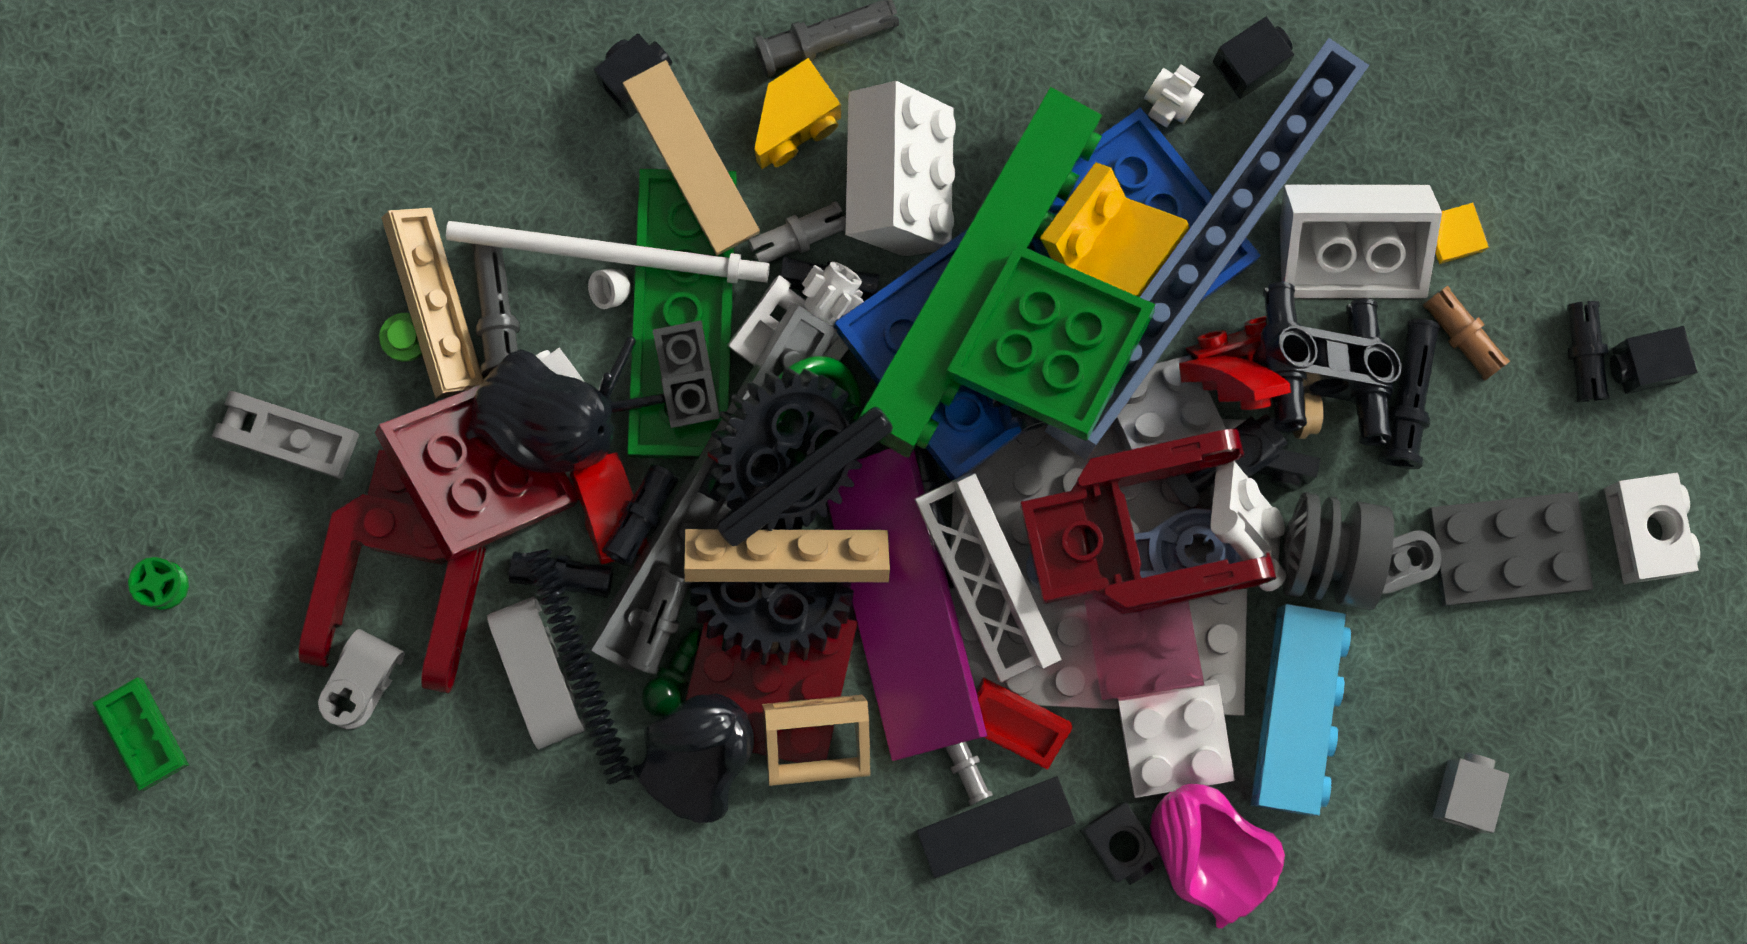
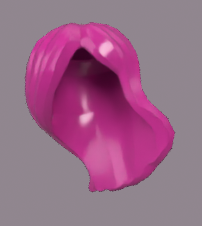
M1201 784L1183 785L1164 796L1152 814L1150 824L1151 837L1163 860L1174 891L1181 899L1188 903L1203 907L1212 912L1216 918L1217 928H1223L1227 924L1235 922L1238 918L1247 916L1276 887L1285 859L1282 843L1273 833L1258 828L1246 821L1218 789Z

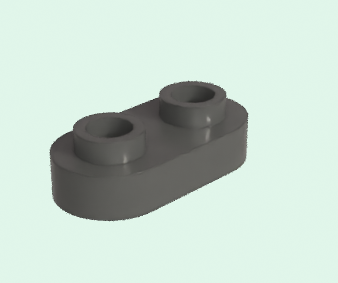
M1416 530L1394 537L1391 563L1382 595L1403 589L1436 575L1441 566L1442 556L1437 541L1429 533ZM1407 552H1409V553L1412 555V558H1413L1412 565H1411L1410 558H1409V556L1407 555Z

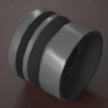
M1302 493L1295 506L1293 516L1288 523L1283 542L1282 566L1286 571V578L1283 582L1285 595L1298 598L1302 596L1307 586L1310 600L1319 601L1323 598L1330 582L1333 581L1335 601L1338 605L1364 610L1375 609L1385 587L1391 563L1394 542V518L1391 508L1356 501L1352 504L1343 522L1341 519L1340 501L1337 497L1329 496L1321 507L1320 498L1317 494Z

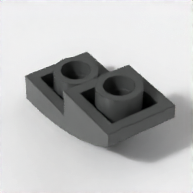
M702 320L653 329L671 428L719 419L717 398Z

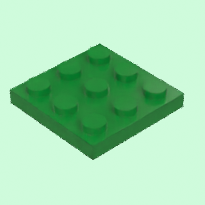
M1016 244L947 369V377L952 381L1084 441H1088L1155 313V304Z

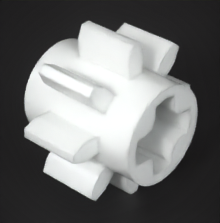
M1182 64L1174 74L1163 68L1144 97L1145 100L1154 105L1148 116L1166 128L1173 118L1185 124L1204 93L1194 87L1200 76Z
M831 262L825 270L814 265L802 283L805 287L802 293L808 296L804 305L810 313L822 321L834 324L842 315H846L864 302L860 298L863 292L858 290L862 281L855 272L838 262Z

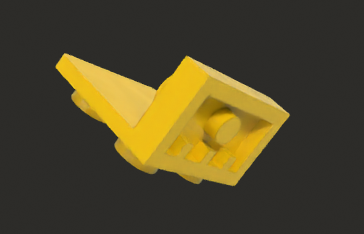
M1095 162L1040 239L1051 259L1140 297L1188 232L1190 226L1186 219L1126 198L1112 168Z

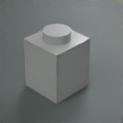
M1465 753L1464 759L1448 760L1432 818L1479 833H1494L1509 774L1494 769L1495 760L1473 753Z

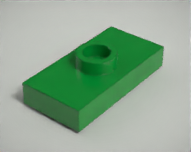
M137 677L93 702L100 719L139 791H145L189 766L143 678Z

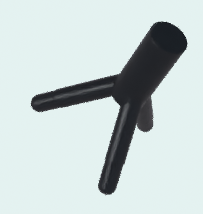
M633 336L627 337L611 371L603 375L598 389L609 401L611 413L663 404L665 402L664 394L612 402L609 399L636 343Z

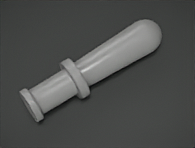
M967 742L945 747L955 765L950 769L953 774H959L970 798L968 801L970 806L993 796L992 792L988 791L976 765L980 762L978 755L972 756Z

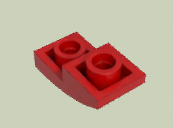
M1214 355L1179 363L1181 383L1202 382L1203 390H1217L1219 402L1240 401L1241 410L1271 406V397L1291 393L1290 383L1279 374L1265 366L1243 358Z
M617 452L607 454L596 465L570 472L571 480L586 514L585 526L601 565L614 561L606 556L607 554L603 553L602 549L623 515L621 512L623 504L627 500L631 501L634 496ZM647 538L643 540L636 555L642 553L648 543Z

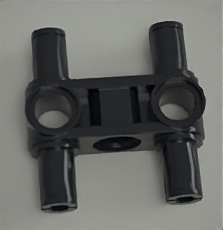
M1275 282L1268 285V288L1263 290L1266 326L1260 334L1261 346L1254 352L1252 361L1274 371L1290 383L1291 393L1272 397L1275 415L1274 428L1279 431L1290 432L1297 431L1302 426L1305 427L1307 425V418L1305 417L1303 396L1304 393H1310L1312 395L1351 401L1356 405L1360 433L1359 443L1366 446H1377L1386 443V440H1391L1388 401L1393 394L1392 382L1397 380L1401 374V362L1395 350L1381 339L1377 302L1364 298L1351 302V305L1348 304L1346 306L1349 323V335L1300 325L1297 322L1295 310V286L1288 282Z

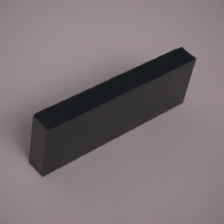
M1055 776L916 831L934 878H937L1074 825L1076 822L1059 778Z

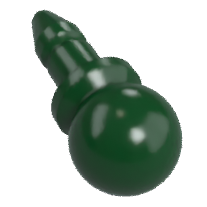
M699 628L692 629L680 641L678 651L674 652L668 663V669L658 667L659 670L656 673L658 678L652 679L645 685L642 692V703L651 715L664 717L681 704V689L687 688L689 684L687 680L682 678V675L686 674L692 663V657L698 651L701 638Z

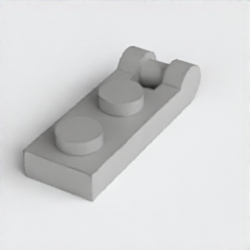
M228 392L224 403L228 407L222 424L216 423L211 437L343 480L359 437L356 431L241 393ZM247 414L256 416L250 433L241 430Z

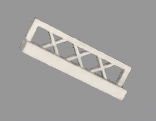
M967 473L914 498L998 681L1003 682L1036 665L1045 668L1062 660L976 474ZM953 492L956 493L963 508L956 530L938 524L929 505ZM967 521H969L976 537L963 533ZM942 531L954 535L950 548ZM961 538L979 544L983 551L984 558L977 576L960 570L954 559ZM988 567H990L996 582L985 579ZM963 577L975 581L971 593ZM982 584L999 589L1002 592L1005 604L999 621L982 616L978 611L975 603ZM1010 612L1018 628L1006 624ZM984 622L996 626L992 639ZM1003 630L1021 635L1030 655L1005 667L997 651Z

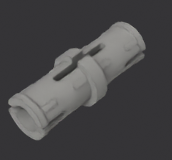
M834 201L830 205L801 218H798L796 215L785 219L786 224L748 239L751 253L768 245L771 246L766 250L756 253V256H754L755 261L769 263L796 250L801 254L810 250V244L841 231H846L845 216L825 223L826 220L842 212L838 202Z

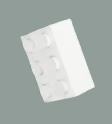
M898 81L849 92L845 235L901 256L934 252L952 240V229L954 226L952 182L955 178L953 135L956 127L952 107Z

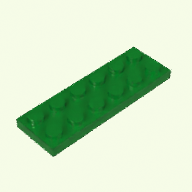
M640 169L636 246L716 256L669 169ZM727 171L737 188V172ZM735 247L718 256L730 258L731 253L735 254ZM635 266L633 337L636 343L632 349L630 399L664 394L653 329L702 320L719 414L721 411H727L730 405L731 349L727 345L732 339L734 283H728L727 277ZM666 401L663 404L629 410L628 456L630 458L698 459L711 438V432L715 431L720 423L721 417L719 419L671 428Z

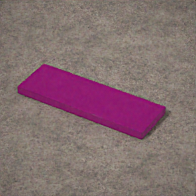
M892 449L858 459L857 461L863 464L862 468L849 470L847 476L854 482V486L845 487L841 485L837 490L843 502L838 504L831 499L827 502L834 530H888L889 582H851L850 589L854 590L852 602L891 759L896 761L986 737L987 732L944 564L914 498L925 494L915 451L913 450L909 459Z

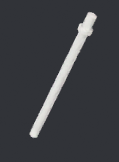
M449 221L446 228V239L449 241L727 277L728 283L737 284L739 279L767 283L769 275V263L742 260L741 254L731 253L730 258L455 221Z

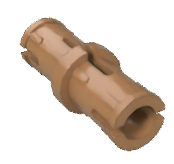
M1446 286L1440 293H1437L1423 304V307L1430 312L1451 338L1448 341L1453 349L1458 346L1482 375L1484 381L1510 362L1482 329L1485 325L1479 317L1475 320L1451 292L1449 286Z

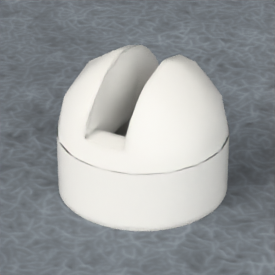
M608 268L592 273L588 283V290L593 303L597 307L608 309L617 307L628 300L631 293V282L623 271Z

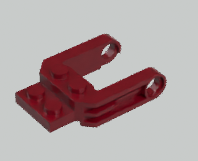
M1218 430L1091 458L1071 491L1022 501L1020 508L1043 604L1092 594V597L1124 616L1251 588L1275 580L1276 574L1269 552L1260 558L1229 564L1228 559L1144 578L1140 575L1142 563L1125 494L1119 488L1213 468L1239 460L1244 457V451L1238 430Z
M379 449L368 495H360L331 515L300 638L299 661L324 668L329 666V663L326 662L329 657L336 625H342L361 546L365 545L371 550L439 565L448 563L423 664L421 684L424 689L450 693L458 670L486 548L482 546L447 562L384 450Z

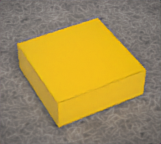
M1474 203L1442 211L1435 252L1439 264L1484 252L1489 248Z

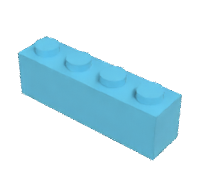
M1290 604L1277 608L1250 806L1316 816L1320 815L1321 806L1327 807L1329 803L1331 778L1325 776L1327 756H1334L1338 741V728L1331 726L1334 706L1339 707L1341 705L1345 684L1344 677L1338 676L1340 657L1347 656L1351 641V629L1344 627L1346 617L1344 613Z

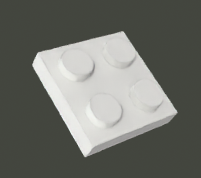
M1217 679L1117 696L1130 779L1135 798L1172 792L1187 784L1208 786L1235 781L1220 686Z

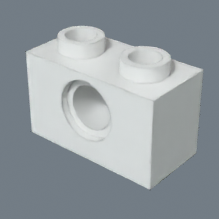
M1678 473L1618 481L1604 488L1624 584L1679 577L1699 571L1697 562L1700 559V546L1697 537L1690 532L1687 513L1690 509L1689 494L1685 486L1680 484ZM1649 517L1656 519L1662 527V537L1660 540L1652 537L1647 529Z

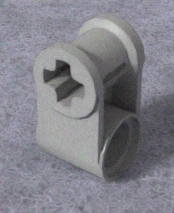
M357 629L345 644L338 663L320 694L318 705L322 717L329 723L344 729H356L364 725L371 717L383 692L393 681L389 679V676L396 663L402 664L405 655L404 651L361 629ZM340 696L343 698L350 697V700L356 704L352 713L342 712V709L336 706Z

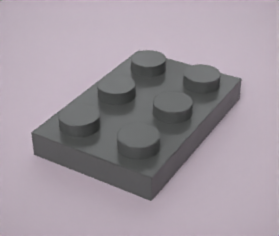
M1578 491L1438 506L1427 509L1431 536L1437 541L1442 556L1441 566L1437 572L1442 607L1581 592L1593 589Z

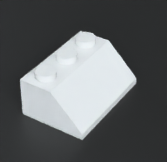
M1284 185L1280 215L1282 282H1288L1295 286L1294 298H1427L1442 211L1430 185Z

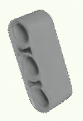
M533 596L488 614L487 620L526 727L534 745L539 750L584 732L586 728L583 719L579 720L573 705L577 703L566 673H562L556 660L559 654L548 626L544 627L539 612L542 611L537 598Z

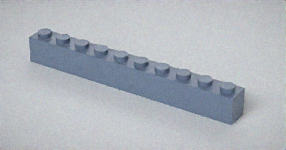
M1328 38L1140 296V298L1155 304V313L1088 441H1084L1049 424L1045 430L1046 433L1084 460L1089 457L1369 67L1367 63Z

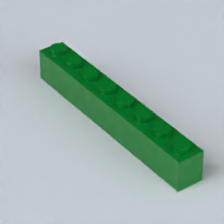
M1050 87L860 415L862 416L872 407H879L887 415L893 430L878 442L908 459L916 445L923 449L927 447L939 425V422L932 419V416L940 402L949 407L961 387V384L947 377V369L1015 245L1018 244L1028 249L1034 237L1041 241L1040 237L1056 217L1055 214L1050 212L1055 200L1058 197L1066 202L1080 175L1073 172L1079 158L1088 162L1102 138V135L1095 132L1102 117L1100 113Z

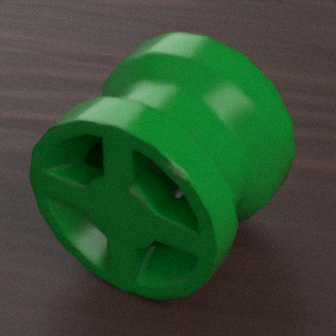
M151 557L138 562L131 570L128 586L133 599L141 605L159 610H167L176 607L184 600L188 592L189 582L184 569L176 563L158 557ZM170 581V583L167 585V588L164 590L165 594H163L162 589L164 588L165 583Z

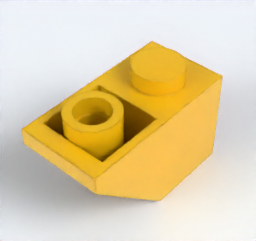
M809 58L768 83L754 148L756 161L761 169L771 163L774 167L786 164L798 153L797 146L811 137L814 141H820L833 133L838 127L836 121L841 119V104Z

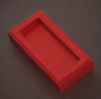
M983 677L976 689L987 732V736L984 738L1048 770L1070 734L1072 723Z

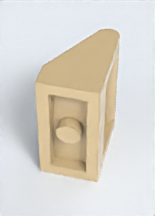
M863 695L762 704L769 786L870 776L868 701ZM855 723L857 757L778 765L777 730Z

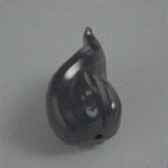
M520 349L509 353L488 374L477 389L472 405V419L465 435L467 439L474 437L485 439L498 454L519 467L534 472L563 473L585 469L603 460L612 443L615 427L610 422L612 411L609 401L594 386L573 377L556 374L533 353Z
M717 693L701 694L682 702L675 710L645 727L646 757L642 764L633 766V772L639 778V782L647 789V792L676 816L698 823H713L723 818L728 811V792L733 780L751 757L754 748V732L748 714L735 701Z

